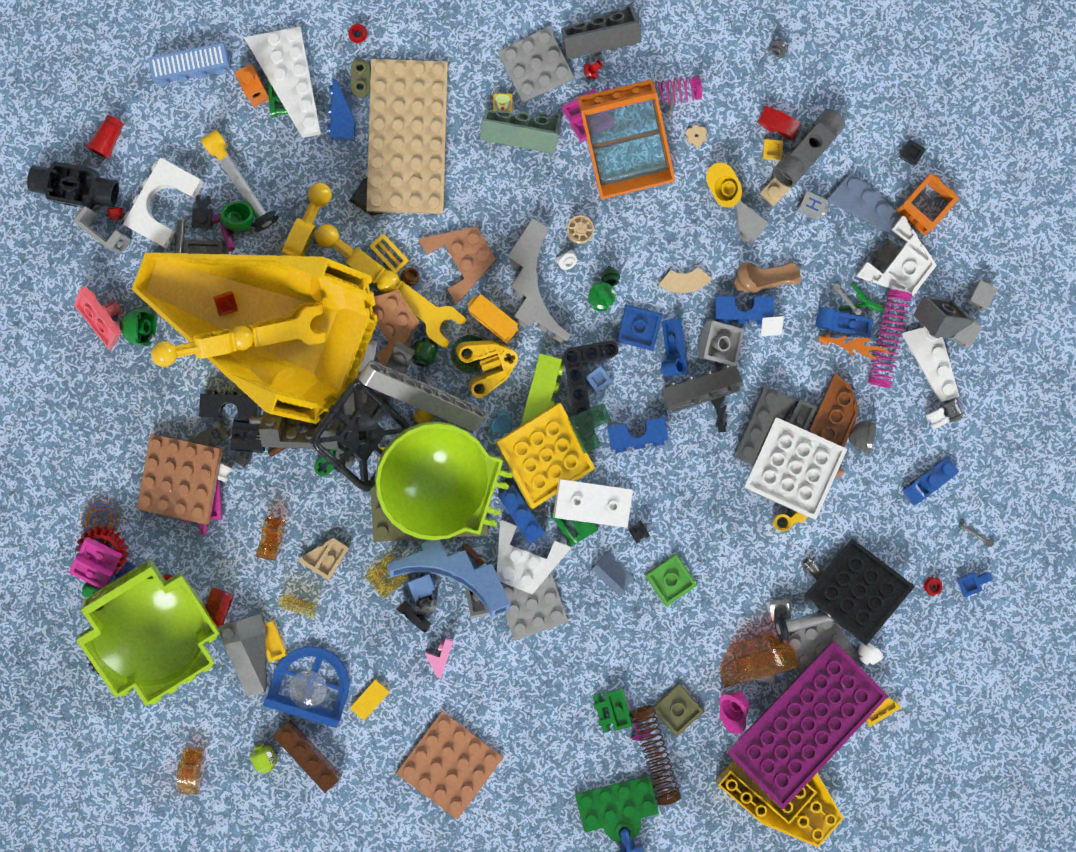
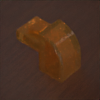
M266 516L262 526L261 541L256 551V557L276 560L282 548L285 519Z
M184 748L177 770L179 794L199 795L202 781L200 769L204 755L203 749Z

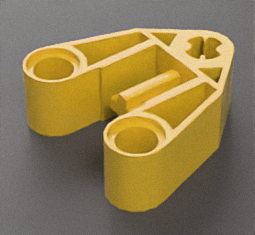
M492 340L461 342L456 347V354L461 361L469 363L478 359L481 360L479 363L484 373L472 378L468 383L469 390L477 398H483L507 380L518 361V355L511 347ZM466 348H469V355L462 356V351ZM509 353V354H510V355H509L510 359L506 360V358H505V357H507L506 354ZM482 384L481 390L474 391L475 385Z

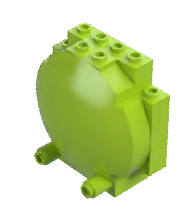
M149 559L82 600L81 611L91 627L78 634L76 641L115 698L120 695L121 697L126 696L132 691L131 688H134L145 706L149 704L154 705L162 699V696L167 693H174L179 689L178 686L184 682L186 684L190 683L196 678L197 674L209 671L213 664H215L214 657L206 647V642L211 643L218 637L219 629L205 609L200 596L190 586L182 572L166 580L152 559Z

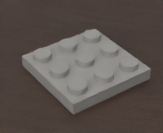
M550 27L498 51L523 104L574 80V76Z
M552 573L548 575L533 595L507 584H502L510 602V611L505 612V616L514 641L568 623Z
M835 621L794 631L789 634V642L784 640L782 643L801 673L831 641H835L855 662L859 660V655L839 624Z

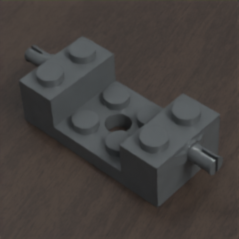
M324 411L316 424L267 412L262 416H250L249 423L260 424L259 434L262 447L314 449L313 445L310 444V439L328 412ZM334 417L320 437L336 436L344 424ZM332 441L321 443V445L326 449L338 450L340 443Z

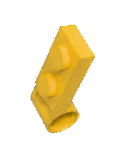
M796 511L790 516L778 513L772 518V526L776 530L787 531L795 523H802L808 517ZM780 517H784L786 524L780 528L777 525V520Z

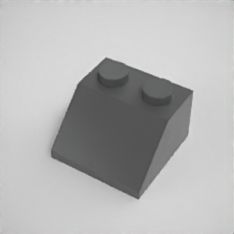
M924 296L914 313V316L919 320V324L926 327L930 331L929 334L935 338H950L971 325L974 321L953 300Z

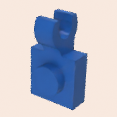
M972 572L956 579L963 597L983 591L981 585L993 580L991 573L988 572L979 576Z

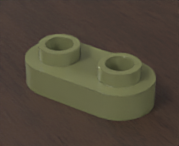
M357 59L351 65V90L357 98H365L370 93L371 69L366 60ZM363 66L364 69L362 71H358L357 67ZM358 85H364L362 90L357 89Z

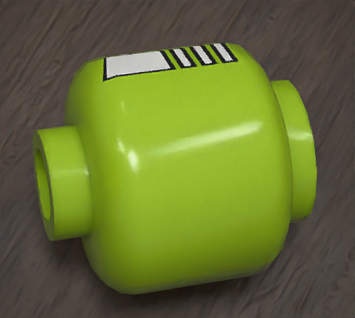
M264 743L255 745L249 755L254 770L262 774L272 771L278 761L271 745H264Z

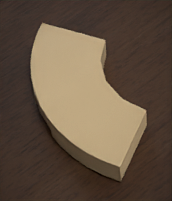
M698 267L686 274L670 270L659 286L673 293H691L705 287L712 278Z

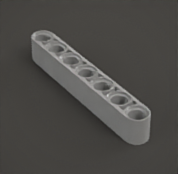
M369 361L359 377L361 383L470 431H477L486 417V412L482 408L375 361Z

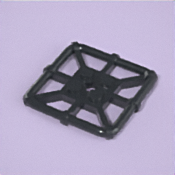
M358 378L354 379L336 403L329 407V412L315 429L310 439V444L334 466L333 469L336 472L342 473L363 492H368L375 486L376 474L375 471L372 477L368 478V458L373 452L381 457L383 450L378 447V444L385 435L399 434L410 426L390 406V402L387 399H383L372 388L361 383ZM361 390L378 404L371 416L363 410ZM353 393L355 411L348 419L341 413L340 409ZM385 411L402 428L384 430L376 423V420ZM334 417L344 424L336 436L320 437ZM359 431L364 432V438L360 440L358 439L360 436L358 434ZM338 441L346 450L337 459L321 443ZM351 455L359 460L360 479L345 466Z

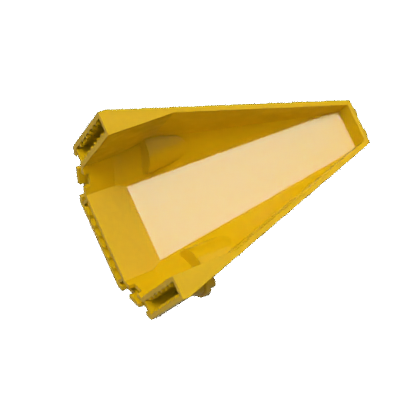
M145 253L132 290L165 319L189 343L193 342V336L216 330H232L238 325L247 326L248 324L288 316L301 303L318 302L323 304V313L311 320L310 328L311 330L318 329L326 334L325 342L307 345L299 339L265 346H251L246 350L236 349L235 352L207 358L265 412L314 424L320 420L319 415L324 411L329 412V407L336 403V400L339 399L347 386L356 379L378 321L377 314H374L372 306L375 305L374 292H371L369 289V284L372 283L371 276L325 257ZM232 291L238 311L219 317L213 297Z

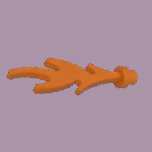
M827 333L826 335L820 334L819 342H823L824 345H829V342L834 343L847 350L852 356H854L853 349L861 355L876 360V357L869 354L871 350L890 354L888 350L878 346H865L864 343L870 342V338H856L844 343L848 338L847 336L831 338V334Z

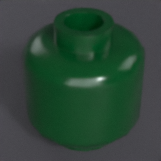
M423 338L422 340L415 341L413 345L415 352L412 357L414 364L421 367H428V365L434 364L438 347L433 344V340Z

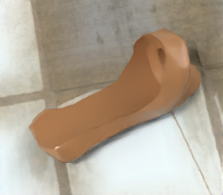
M744 262L739 265L737 277L734 279L733 284L739 291L755 293L783 284L797 285L802 280L800 269L795 263L761 269L750 262Z

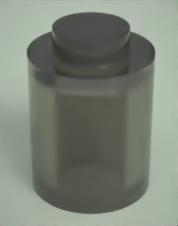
M885 238L870 256L872 259L871 263L878 269L881 267L886 268L898 254L900 248L894 242Z

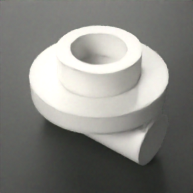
M573 250L555 258L557 264L564 270L572 268L577 262Z

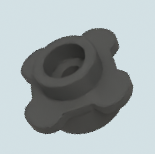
M782 39L773 40L771 42L772 45L768 47L773 55L784 58L785 53L788 52V44Z

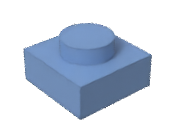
M601 366L585 377L596 393L612 382Z

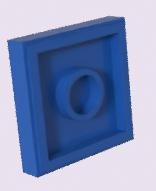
M625 305L616 342L654 351L663 314Z

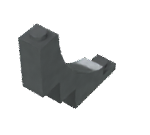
M398 341L385 366L406 374L415 350ZM373 389L378 395H380L383 399H387L389 402L393 398L389 395H386L382 392ZM369 397L363 410L371 416L378 404ZM383 411L379 418L376 420L377 424L380 422V420L386 413L385 411ZM359 431L358 434L360 436L358 439L360 440L364 438V432ZM340 445L335 457L339 459L346 448ZM351 455L345 465L352 468L357 458Z

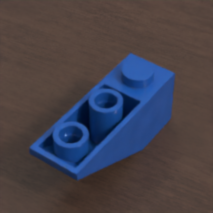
M333 79V85L329 86V96L332 97V104L328 105V116H331V123L327 124V135H330V138L335 141L355 142L356 121L336 79Z

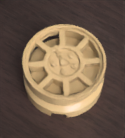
M578 215L569 221L567 235L572 242L583 244L588 242L593 236L594 225L588 217Z

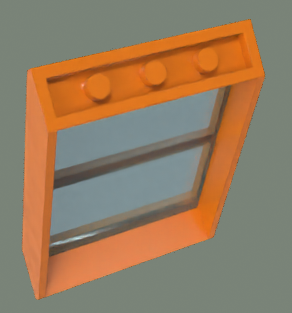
M653 79L577 97L601 200L675 182Z

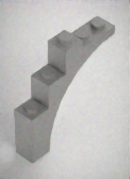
M532 218L507 257L510 260L509 264L516 269L522 268L511 286V289L514 290L512 293L520 299L523 296L526 298L514 317L517 319L516 323L524 329L527 326L531 328L534 322H536L538 329L545 333L548 330L554 334L552 338L560 343L565 341L567 343L571 335L559 326L549 314L542 301L537 283V259L549 228Z

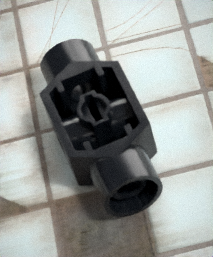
M54 161L49 168L32 165L28 172V190L45 194L46 198L53 203L79 208L86 206L91 210L96 204L114 207L117 203L119 182L117 180L101 178L99 172L92 168Z

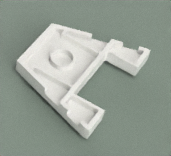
M901 216L891 229L906 241L883 273L870 263L865 262L855 276L890 289L909 292L913 296L937 265L925 246L918 239L914 229L910 227L906 217Z
M501 520L497 562L498 578L504 584L533 595L552 570L560 563L562 558L570 551L571 547L554 541L547 559L510 545L517 526Z

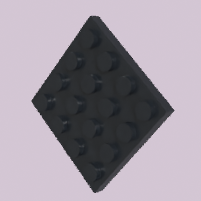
M852 538L805 593L804 597L867 646L915 586Z

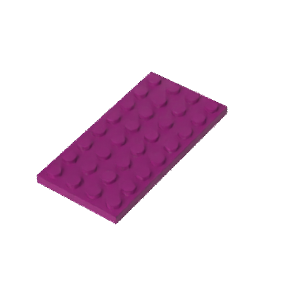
M831 641L726 753L781 809H784L889 696L835 641Z

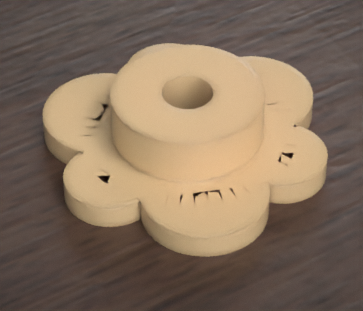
M693 125L692 128L687 129V142L689 144L693 143L695 147H700L702 142L707 140L705 135L707 132L706 128Z

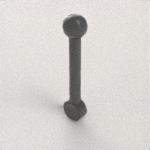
M964 522L959 523L960 529H965L981 539L988 547L994 545L993 540L981 536L967 527Z

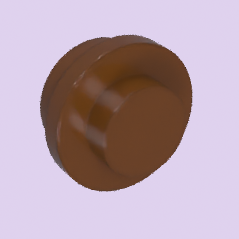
M409 267L402 271L400 277L405 284L414 286L419 282V273L416 269Z

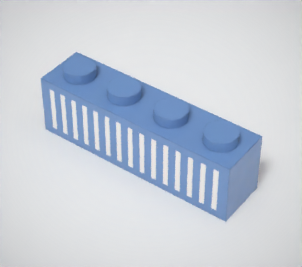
M224 43L148 58L152 80L159 84V86H167L171 84L170 82L177 80L178 82H187L192 77L202 79L208 77V74L211 73L222 75L227 73L226 70H231L227 47Z

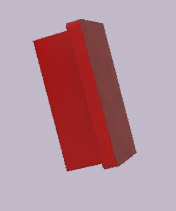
M213 587L205 609L218 627L225 622L234 594Z

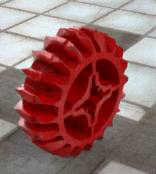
M107 525L103 526L102 529L100 526H96L94 530L89 528L87 533L84 532L81 535L82 538L78 539L77 543L79 545L75 547V550L80 551L87 537L91 539H104L101 544L111 548L112 544L115 551L123 554L113 575L116 574L117 570L123 568L122 564L127 562L125 557L129 555L125 551L129 545H123L126 538L120 539L121 532L115 534L114 528L108 531Z

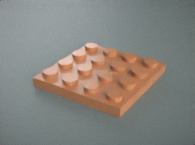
M150 434L137 509L205 525L209 524L223 448Z
M442 711L396 774L458 820L504 756Z

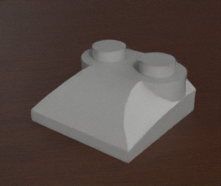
M708 320L702 329L698 354L700 358L736 366L745 329Z

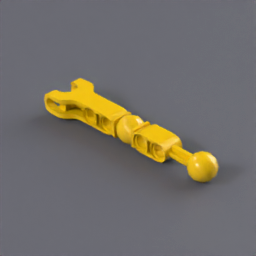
M315 183L309 188L307 195L310 203L302 219L297 218L282 249V252L285 253L279 256H304L316 230V226L313 225L320 207L327 205L332 197L331 189L325 183Z
M323 224L317 228L315 240L319 246L334 248L347 258L345 262L349 266L370 275L372 283L377 285L381 293L385 294L399 290L413 313L425 323L428 337L440 346L447 348L449 341L441 333L442 323L446 320H453L458 324H465L467 319L451 306L436 307L410 286L400 281L399 276L395 272L384 268L358 247L353 249L339 238L338 230L333 225Z
M318 302L301 303L288 316L248 324L247 326L238 325L232 330H216L193 336V342L174 346L172 343L160 341L151 349V358L156 365L168 367L178 357L195 354L196 358H209L235 352L236 349L246 350L251 346H265L299 339L307 345L319 344L326 341V334L318 329L311 330L310 322L315 316L323 313V304Z

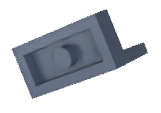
M608 553L591 568L619 597L625 592L624 589L634 580Z

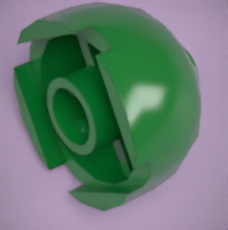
M133 308L123 316L120 328L124 338L129 343L148 346L153 342L150 340L152 333L154 337L156 336L157 320L156 316L151 314L150 311L152 310L150 308Z

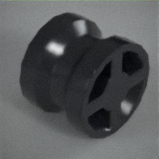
M641 520L635 526L627 527L636 544L640 543L641 539L650 537Z

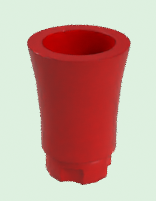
M107 115L85 147L93 153L110 160L124 123L113 116Z

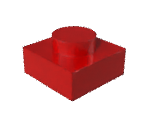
M232 291L213 297L219 317L238 311Z

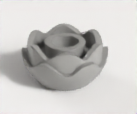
M433 595L424 596L414 603L413 608L418 614L426 616L435 611L437 600L434 599Z

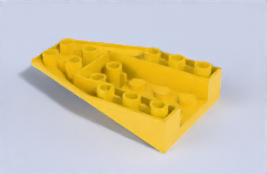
M734 760L715 780L720 788L761 824L818 848L844 819L818 773L784 809H781Z

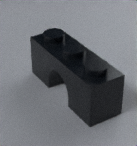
M206 390V394H200L199 417L222 418L223 408L229 403L237 407L238 419L260 416L261 407L245 393L244 396L237 395L235 391H225V395H219L218 391Z

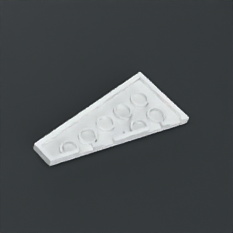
M301 27L244 37L301 137L320 135L321 131Z

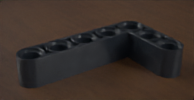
M614 341L571 347L563 355L578 437L583 441L590 440L594 436V425L583 364L614 358L619 351V347ZM612 345L615 348L614 354H606L604 351L605 346ZM593 348L596 351V356L588 358L585 351ZM575 352L577 360L574 362L568 361L567 353ZM574 370L579 371L581 374V378L577 381L570 378V373ZM576 389H581L584 392L583 399H575L573 392ZM579 408L587 410L588 415L586 418L581 419L577 416ZM582 427L590 428L591 434L589 437L584 438L581 436L580 430Z

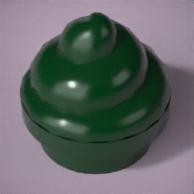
M608 266L603 271L601 280L611 286L619 283V271L614 267Z

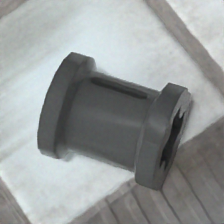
M958 398L941 405L946 409L950 417V423L966 416L965 413H962L957 403L959 401Z

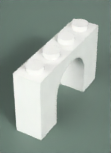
M160 157L153 164L150 177L144 180L141 193L135 196L131 211L125 214L123 225L168 249L177 232L154 219L150 209L153 196L161 189L175 188L195 199L204 182Z

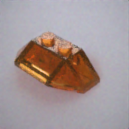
M767 633L732 643L719 670L725 688L799 667L794 648L784 642L781 643L778 638Z

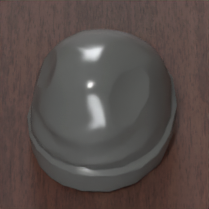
M864 420L853 427L848 439L856 450L870 455L876 435L877 422L874 420Z

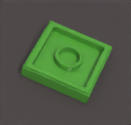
M676 553L645 574V577L666 607L698 586Z

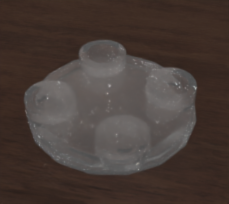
M301 671L297 673L289 684L290 698L301 708L311 709L317 707L324 701L327 694L325 678L314 671Z

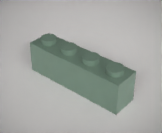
M485 110L481 123L480 140L489 143H500L506 146L534 149L545 153H555L562 113H556L555 116H547L545 112H539L538 115H528L527 112L522 111L517 114H511L510 111Z

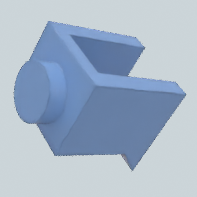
M423 574L405 581L410 598L414 603H416L418 598L432 594V590H435L434 587H437L434 577H430V574Z

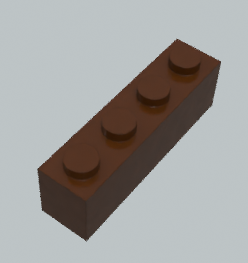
M291 719L273 735L277 742L324 793L331 789L342 777Z

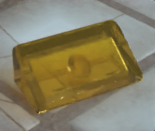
M285 594L279 596V608L315 619L319 608L317 604Z

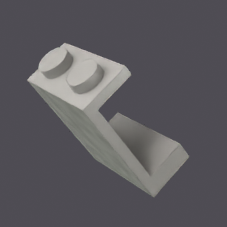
M86 206L79 209L75 214L73 222L109 250L120 255L131 239L115 230L110 238L106 240L90 227L99 214Z

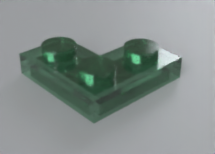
M604 403L568 418L583 454L601 447L594 428L611 421Z

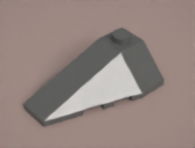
M262 613L218 626L224 648L246 696L249 697L266 692L265 656H267V649H265V639L267 638V629Z

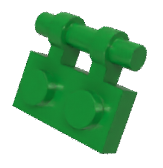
M624 688L605 692V700L601 699L600 693L593 695V706L597 710L599 716L598 723L602 727L603 733L610 731L609 724H613L614 731L634 726ZM604 707H608L610 717H606Z

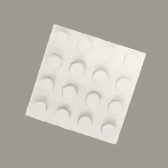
M776 417L744 488L816 520L847 449Z

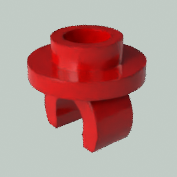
M599 59L592 65L585 63L583 65V72L589 79L596 80L599 77L597 71L603 64Z

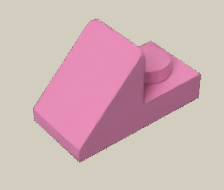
M446 637L445 642L441 641L438 652L441 655L429 651L425 652L438 678L442 677L454 639Z

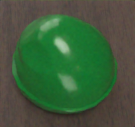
M231 202L222 208L220 221L227 229L233 232H246L253 223V210L246 202Z

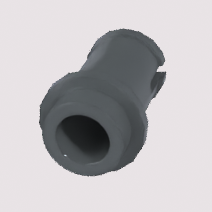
M808 557L801 564L803 570H807L816 580L824 572L815 563L814 558Z

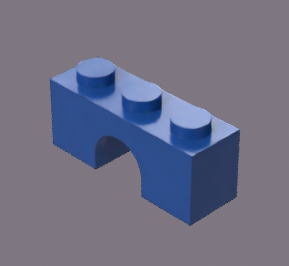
M735 296L714 297V321L723 324H730V321H737V324H749V321H757L758 325H762L763 318L774 317V297L754 296L751 309L746 312L740 311L736 307Z
M665 417L644 421L645 432L638 438L629 434L627 424L607 427L610 449L615 450V453L627 451L626 447L634 446V450L646 448L645 444L653 443V446L665 445L664 441L669 440Z
M514 485L497 495L529 544L545 534V531Z

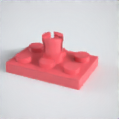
M84 286L79 289L74 306L105 346L111 349L116 345L122 332L119 324L112 320L114 316L121 313V309L114 300L101 306L97 301L95 293L91 290L89 291Z

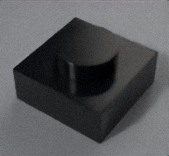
M909 139L898 157L915 167L926 149Z

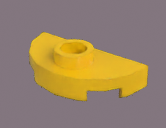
M887 698L866 720L867 726L871 727L902 707L896 701Z

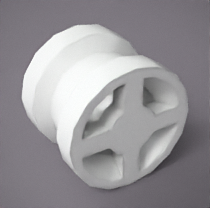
M943 407L925 415L930 420L932 429L938 428L950 421L944 415L945 410Z
M220 462L218 480L227 482L228 474L232 472L233 468Z

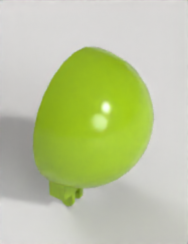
M436 421L419 423L403 430L383 450L377 463L375 474L376 496L382 511L391 523L413 537L426 540H440L451 538L465 531L480 535L483 524L497 525L495 520L485 518L487 512L494 515H500L501 510L489 506L495 487L508 489L509 487L507 483L497 481L498 476L512 478L513 473L501 470L503 460L500 457L489 455L480 442L466 430L450 423Z

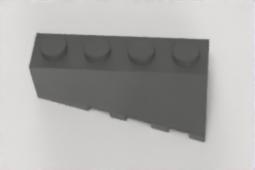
M632 3L626 5V9L622 11L618 9L610 11L611 15L605 17L595 16L589 23L582 21L562 28L561 34L567 59L641 43L640 23Z
M723 366L719 368L720 371L715 373L707 371L701 374L702 377L696 379L693 376L683 379V383L677 385L675 382L666 384L665 388L662 389V394L668 413L742 391L744 384L736 366Z
M766 386L762 387L733 458L754 465L775 418L784 420L797 401Z

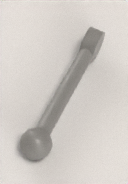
M675 80V88H674V91H675V94H676L677 82H676V80ZM673 91L671 95L669 109H667L666 114L668 116L673 115Z
M834 284L833 290L843 297L854 310L855 315H861V309L856 308L842 292L839 284Z

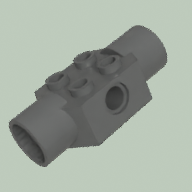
M825 109L773 168L772 173L782 185L790 188L794 187L845 128L844 119L836 111Z

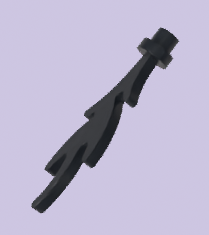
M715 362L714 364L716 367V371L718 372L720 371L717 362ZM725 396L711 400L719 423H715L716 427H718V433L726 432L727 422H723V415L727 405L720 408Z

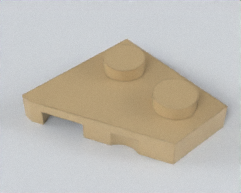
M332 538L300 557L298 561L325 579L330 580L350 547L338 539Z

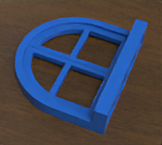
M315 646L296 649L285 656L278 664L263 706L337 728L350 687L346 667L334 653L327 649ZM316 657L310 677L287 670L294 661L300 658ZM323 659L330 663L337 672L339 686L317 679ZM284 674L308 681L302 701L278 694ZM315 683L339 690L333 710L309 703Z

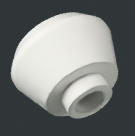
M862 642L860 643L857 654L860 656L858 659L867 666L869 663L874 665L883 659V653L870 643L867 646Z

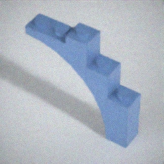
M425 540L421 543L420 552L414 551L407 557L393 559L387 564L390 578L410 573H429L450 578L464 585L485 605L491 618L510 611V602L493 564H483L474 570L465 550L462 552L455 551L447 557L440 540Z

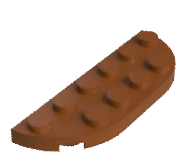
M833 374L808 432L845 447L849 434L856 422L858 405L852 388L840 376Z

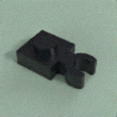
M197 195L195 201L198 204V208L192 209L191 227L212 229L211 218L213 217V210L208 209V206L211 204V197L207 196L206 202L201 203V196Z

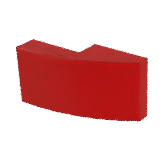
M768 106L763 107L757 121L759 125L768 131H776L790 141L795 139L801 122Z

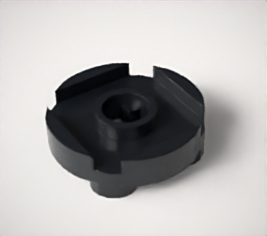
M406 601L400 603L396 608L424 633L430 629L431 623L424 616L418 614Z

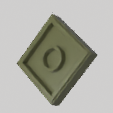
M680 683L676 684L653 705L657 717L676 737L705 712Z

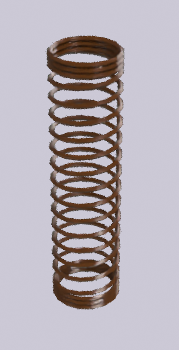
M653 705L636 708L630 713L632 718L636 719L633 723L656 718L654 722L640 724L635 729L658 724L655 728H649L648 730L650 731L644 733L642 732L645 730L639 731L637 735L660 730L657 734L647 736L649 738H639V741L662 736L659 740L642 743L641 747H647L659 741L663 742L660 746L649 747L642 752L648 753L661 747L665 748L664 751L647 754L644 758L650 759L662 753L667 754L665 757L649 760L646 764L652 765L664 759L669 760L667 763L653 765L648 770L653 771L670 765L669 769L654 771L649 776L655 777L672 771L671 775L656 777L651 782L656 783L669 777H674L672 781L660 782L653 786L655 789L661 788L655 792V794H662L657 797L659 805L673 804L679 801L682 796L679 788L676 787L678 783L675 781L674 771L671 770L670 759L667 758L669 753L665 752L667 747L663 746L665 741L662 740L663 735L660 734L661 729L658 728L660 724L656 722L658 718L655 716V708ZM671 783H676L674 787H665Z

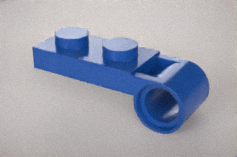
M819 307L815 327L870 338L874 319Z
M681 318L662 321L667 360L662 362L661 371L665 377L685 374L687 364Z
M945 457L917 480L910 482V486L907 488L905 486L902 491L914 506L958 474L959 471L951 459Z

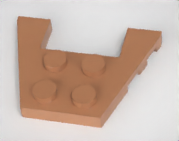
M478 227L418 239L427 255L445 246L464 279L447 289L455 304L461 301L496 261Z
M399 290L375 296V305L372 306L373 313L377 314V325L389 342V345L375 354L384 366L389 360L396 343L399 341L404 344L419 323V320Z

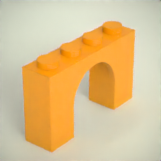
M483 295L474 296L468 303L470 315L506 345L519 331L517 328L518 324Z

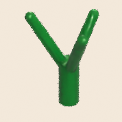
M851 283V286L858 293L856 297L864 302L854 304L856 308L868 307L882 313L884 310L883 305L869 300L854 283ZM850 305L839 307V310L852 309Z

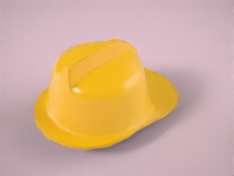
M719 162L713 164L706 173L708 187L719 205L728 208L733 207L742 197L741 182L734 170L726 163Z

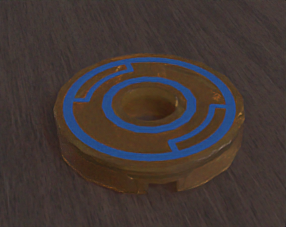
M92 502L82 512L81 525L86 533L89 528L94 530L96 526H100L102 529L106 525L108 531L114 528V533H116L120 525V515L116 507L109 502ZM99 514L105 517L103 525L96 523V517Z

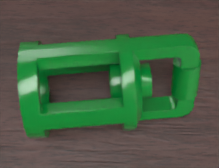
M594 283L588 295L590 306L599 312L610 309L616 298L615 290L608 283Z

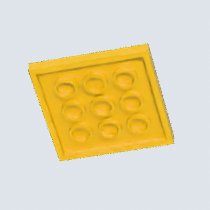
M559 402L495 441L499 452L510 472L513 473L512 476L531 509H534L557 493L559 479L577 481L595 469L569 417Z

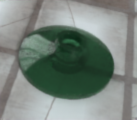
M466 335L454 343L451 350V359L455 367L460 371L476 373L482 370L479 363L481 360L478 359L469 363L461 361L456 354V347L461 342L483 340L474 335ZM464 349L461 355L466 356V353L470 351V349Z

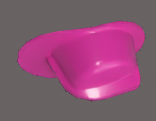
M741 690L730 694H723L719 698L720 719L728 731L740 734L746 729V715L750 707L749 701L743 696V691Z

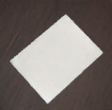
M784 316L763 318L761 336L781 335Z

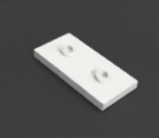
M559 479L553 517L627 528L633 490Z

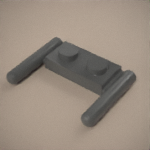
M178 220L175 253L233 254V251L229 252L227 250L226 244L223 241H184L185 220ZM229 230L232 240L234 241V232Z

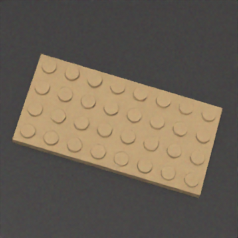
M371 59L367 212L444 214L448 62Z

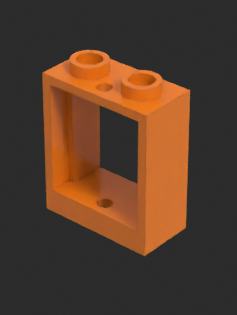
M930 173L896 211L900 215L905 216L908 222L925 236L934 229L960 198L953 189L944 185L938 176ZM927 184L948 202L933 221L928 219L911 203Z

